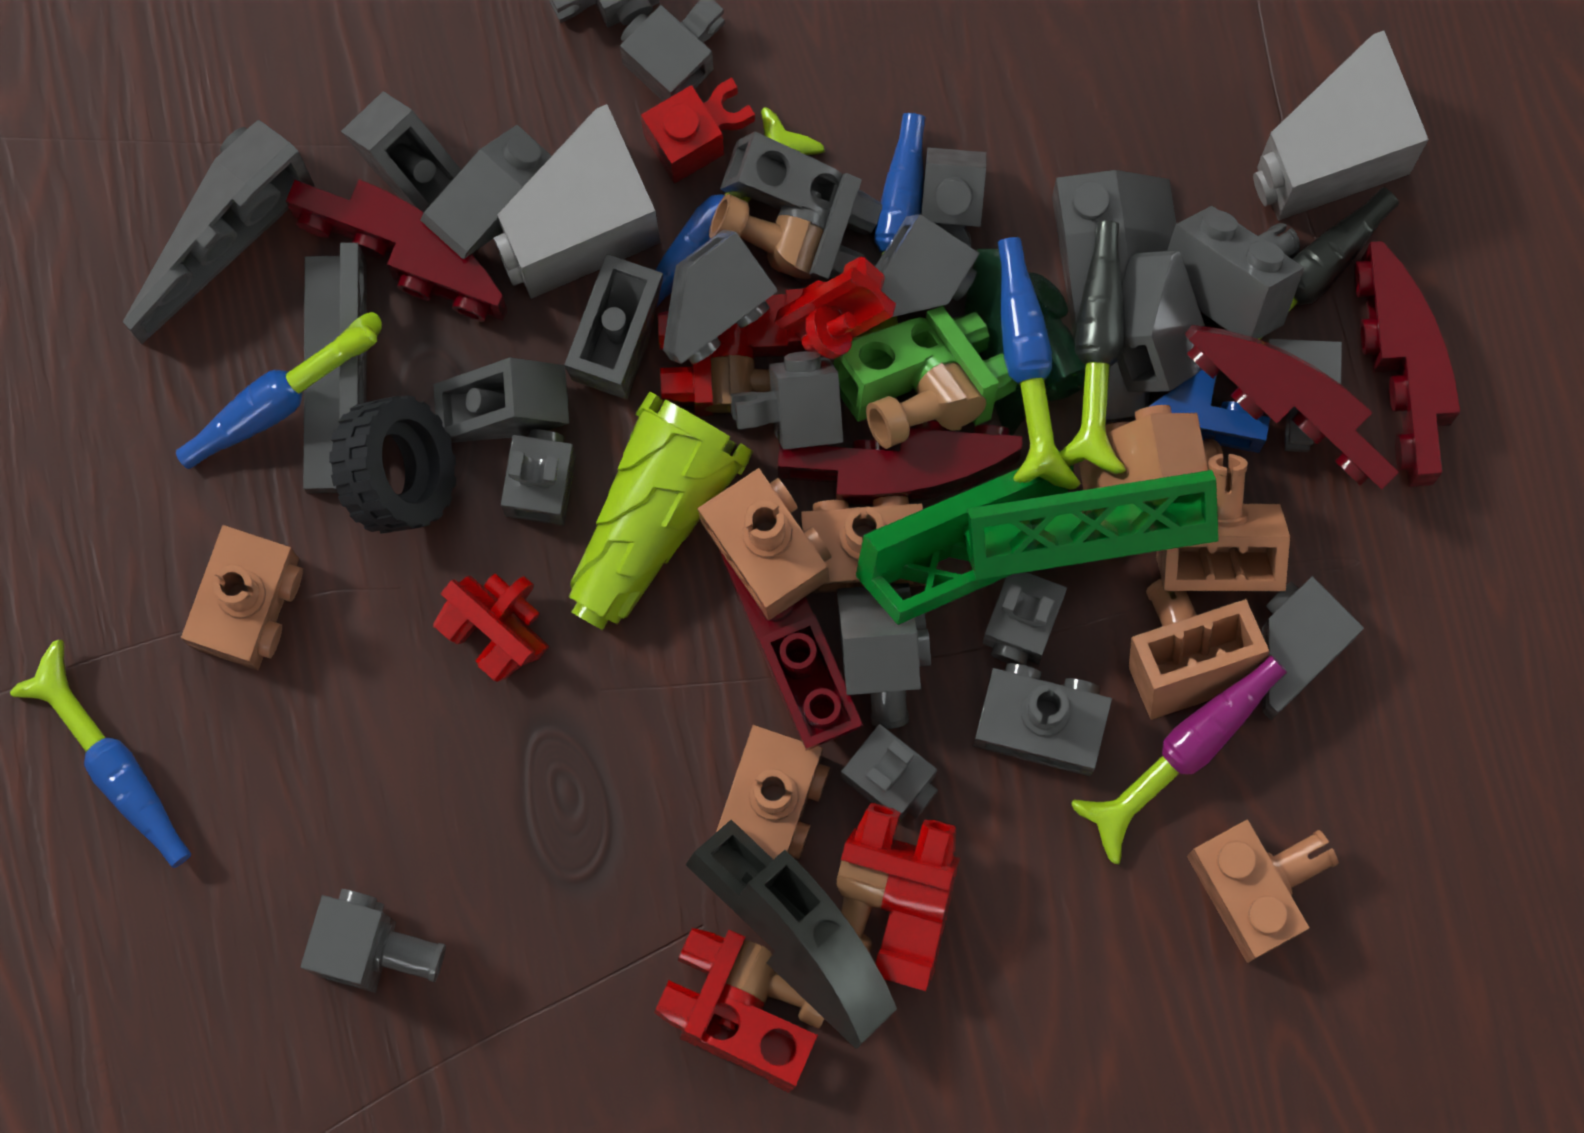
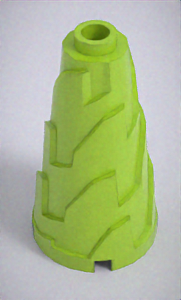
M652 392L648 393L635 414L639 418L617 468L618 473L596 521V524H598L570 583L572 590L568 597L577 602L571 612L601 630L604 629L608 620L618 625L621 618L624 619L629 616L664 563L667 564L680 544L690 535L699 522L700 516L697 508L726 490L736 474L741 475L754 452L740 443L731 456L730 454L736 443L729 440V435L666 399L661 406L663 400Z

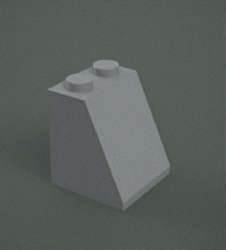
M1385 31L1375 33L1367 39L1270 133L1262 156H1260L1257 166L1258 172L1253 174V179L1262 204L1265 207L1272 205L1278 221L1409 175L1413 170L1429 139Z
M607 104L595 109L497 214L503 234L493 237L512 285L515 286L524 282L531 299L600 270L606 254L625 259L661 243L656 211Z

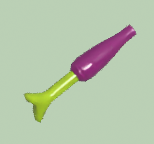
M1270 655L1253 672L1216 695L1177 725L1163 741V756L1117 799L1104 802L1073 800L1071 802L1073 809L1079 816L1097 824L1102 845L1108 859L1112 863L1120 864L1123 839L1133 816L1179 773L1194 774L1206 766L1243 725L1266 693L1288 673L1274 656Z

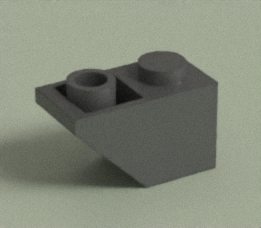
M722 230L676 265L663 351L670 360L682 364L689 359L692 364L698 363L721 345V341L718 339L720 334L735 323L740 328L751 324L769 309V305L765 300L778 290L737 232Z
M1180 250L1134 254L1129 257L1122 284L1125 327L1123 353L1117 363L1127 392L1171 391L1202 370L1187 355L1194 344L1184 333L1192 325H1205Z

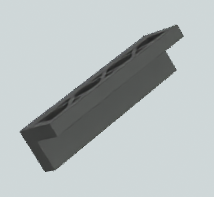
M340 243V256L305 257L304 361L333 342L354 320L367 313V261L358 243ZM367 351L347 360L304 390L303 489L307 494L338 493L336 486H333L331 475H333L332 464L329 463V452L332 451L333 445L331 439L333 432L338 429V421L342 415L349 413L351 407L364 403L367 400Z

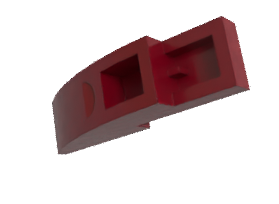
M360 179L350 200L294 180L286 203L294 218L298 219L296 222L298 227L323 238H329L331 232L353 239L351 243H358L364 254L375 258L383 259L386 252L390 253L387 266L393 279L399 281L397 288L412 297L429 301L433 294L454 302L452 309L470 319L484 322L487 315L499 320H504L507 308L503 296L486 270L472 254L462 259L420 221L423 215L421 210L392 193Z
M1383 241L1370 242L1362 257V261L1355 262L1354 267L1357 297H1366L1368 319H1362L1360 322L1361 349L1363 355H1372L1373 372L1397 371V376L1390 377L1389 384L1393 412L1401 411L1403 434H1397L1395 440L1397 466L1399 470H1407L1409 487L1430 486L1442 474L1438 426H1450L1460 414L1456 381L1447 347L1438 324L1419 287L1404 265Z
M1192 325L1184 333L1194 344L1187 355L1212 379L1222 371L1232 380L1238 388L1230 396L1256 421L1266 413L1273 421L1278 423L1295 406L1299 412L1291 420L1317 445L1325 437L1336 445L1343 453L1335 462L1360 486L1370 478L1379 488L1383 489L1399 473L1385 457L1356 431L1373 412L1340 383L1314 365L1284 349L1254 337L1224 329Z
M927 421L914 425V429L910 428L908 439L900 443V451H888V449L880 446L876 440L853 441L852 448L832 447L826 444L783 450L779 443L778 478L837 483L836 500L848 501L849 507H873L874 499L886 496H905L909 498V503L959 491L998 474L1019 461L1023 436H1010V429L996 425L975 426L974 433L950 431L941 426L938 421Z
M718 548L750 628L806 751L862 728L861 719L851 696L846 693L845 682L816 615H813L806 597L768 621Z

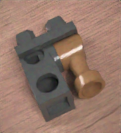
M755 131L736 141L720 190L729 194L722 198L714 213L709 229V237L713 238L724 229L735 231L741 239L766 251L770 266L777 272L793 276L794 280L809 286L817 280L828 282L842 274L847 263L860 256L864 257V254L840 245L845 229L848 228L863 235L872 233L877 225L882 204L859 190L862 179L848 173L842 174L825 163ZM747 196L775 209H780L776 223L750 216L749 204L739 198Z

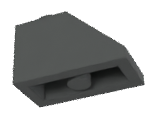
M384 91L341 130L342 134L373 171L404 201L415 206L423 213L461 171L460 167L415 112Z
M515 125L482 147L427 208L420 221L462 259H465L494 239L493 237L503 232L497 214L552 155L522 128Z
M923 215L906 216L875 266L885 276L881 291L896 303L892 317L947 305L952 298L959 301L968 291L976 277L977 271L971 268L980 253Z
M606 254L564 364L572 381L626 400L628 399L649 343L663 282V273Z
M510 357L433 384L435 414H438L443 421L442 425L446 433H449L452 443L512 438L513 435L527 437L529 430L548 431L569 424L568 393L564 365Z
M1313 576L1301 588H1298L1290 581L1286 585V591L1278 592L1265 606L1273 614L1262 627V635L1269 649V656H1274L1288 672L1262 699V712L1270 720L1281 712L1364 629Z

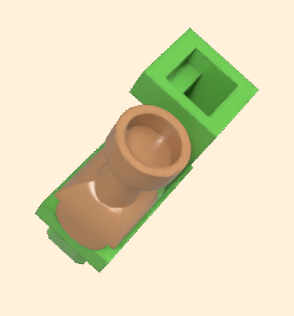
M943 306L927 311L926 318L910 319L852 340L850 350L834 360V367L838 371L841 399L858 422L867 419L872 435L878 444L885 449L906 441L909 437L911 426L934 419L941 426L951 431L961 430L962 426L973 422L976 426L991 420L995 401L1014 392L1017 382L1009 377L1003 353L984 361L978 355L979 352L987 349L990 338L987 326L978 313L973 312L951 318ZM912 389L917 393V395L902 403L895 399V397L908 393Z

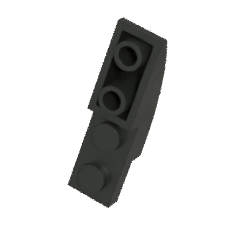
M730 820L691 855L685 865L775 950L766 963L854 1048L858 1049L896 1011L897 1007L885 980L853 927L812 876L786 850L781 852L775 859H772L734 821Z

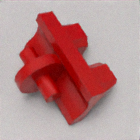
M860 256L847 263L843 273L828 282L817 280L805 287L801 297L778 309L775 323L780 328L791 330L801 338L802 345L806 351L817 352L828 359H836L850 350L853 338L891 318L896 303L881 291L885 280L884 274L866 258Z
M495 573L486 581L483 587L476 579L469 575L460 582H457L455 579L451 580L440 593L447 601L443 605L433 626L449 641L457 645L464 643L476 627L479 628L492 641L475 661L478 667L496 682L507 679L522 665L539 660L550 647L528 627L538 618L540 612L526 601L534 588V584L525 576H522L509 586Z

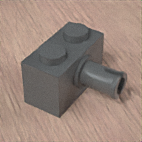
M1213 206L1177 223L1167 250H1180L1200 312L1228 331L1260 339L1284 325L1304 271L1303 266L1292 260L1300 250L1299 237L1293 228L1277 236L1284 232L1287 227L1284 223H1278L1270 227L1268 231L1257 236L1240 225L1232 215Z
M909 583L890 584L903 600L911 597ZM864 586L838 588L840 641L847 695L870 693L872 709L870 717L873 726L877 727L881 724L886 729L904 726L909 722L906 690L921 689L919 667L931 666L929 632L926 629L925 613L897 625Z
M1007 663L1005 671L993 668L973 747L1091 777L1095 770L1112 698L1099 695L1101 687L1088 681L1066 678L1063 686L1040 680L1042 672L1025 665Z
M341 889L339 899L325 895L321 896L300 968L320 978L376 993L383 967L436 982L444 960L446 945L395 932L394 929L397 922L383 912L385 904L377 902L375 897Z

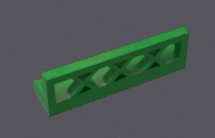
M1074 465L1069 466L1072 472L1074 469ZM1018 468L864 534L856 577L894 622L900 625L1010 576L1005 575L976 580L973 570L961 575L936 569L938 562L949 557L970 562L965 548L963 526L969 525L968 508L1067 493L1068 489L1055 486L1041 477H1037L1027 483L1015 482L1013 477L1019 470ZM904 579L926 584L925 591L903 600L890 586V583Z
M1207 470L968 508L969 525L963 526L965 548L976 580L1218 542L1217 483L1213 471Z

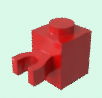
M732 77L719 84L709 100L704 103L693 86L690 85L641 114L644 137L674 184L724 155L723 130H739L755 122V113L750 105L736 113H730L723 108L722 105L727 99L738 94V86Z

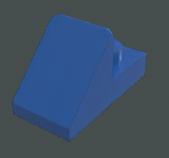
M1201 370L1150 405H1170L1172 413H1197L1202 440L1214 439L1220 446L1260 453L1267 439L1270 417L1261 416L1256 421L1237 402L1232 401L1222 402L1221 408L1211 406L1216 376L1212 379L1204 370Z

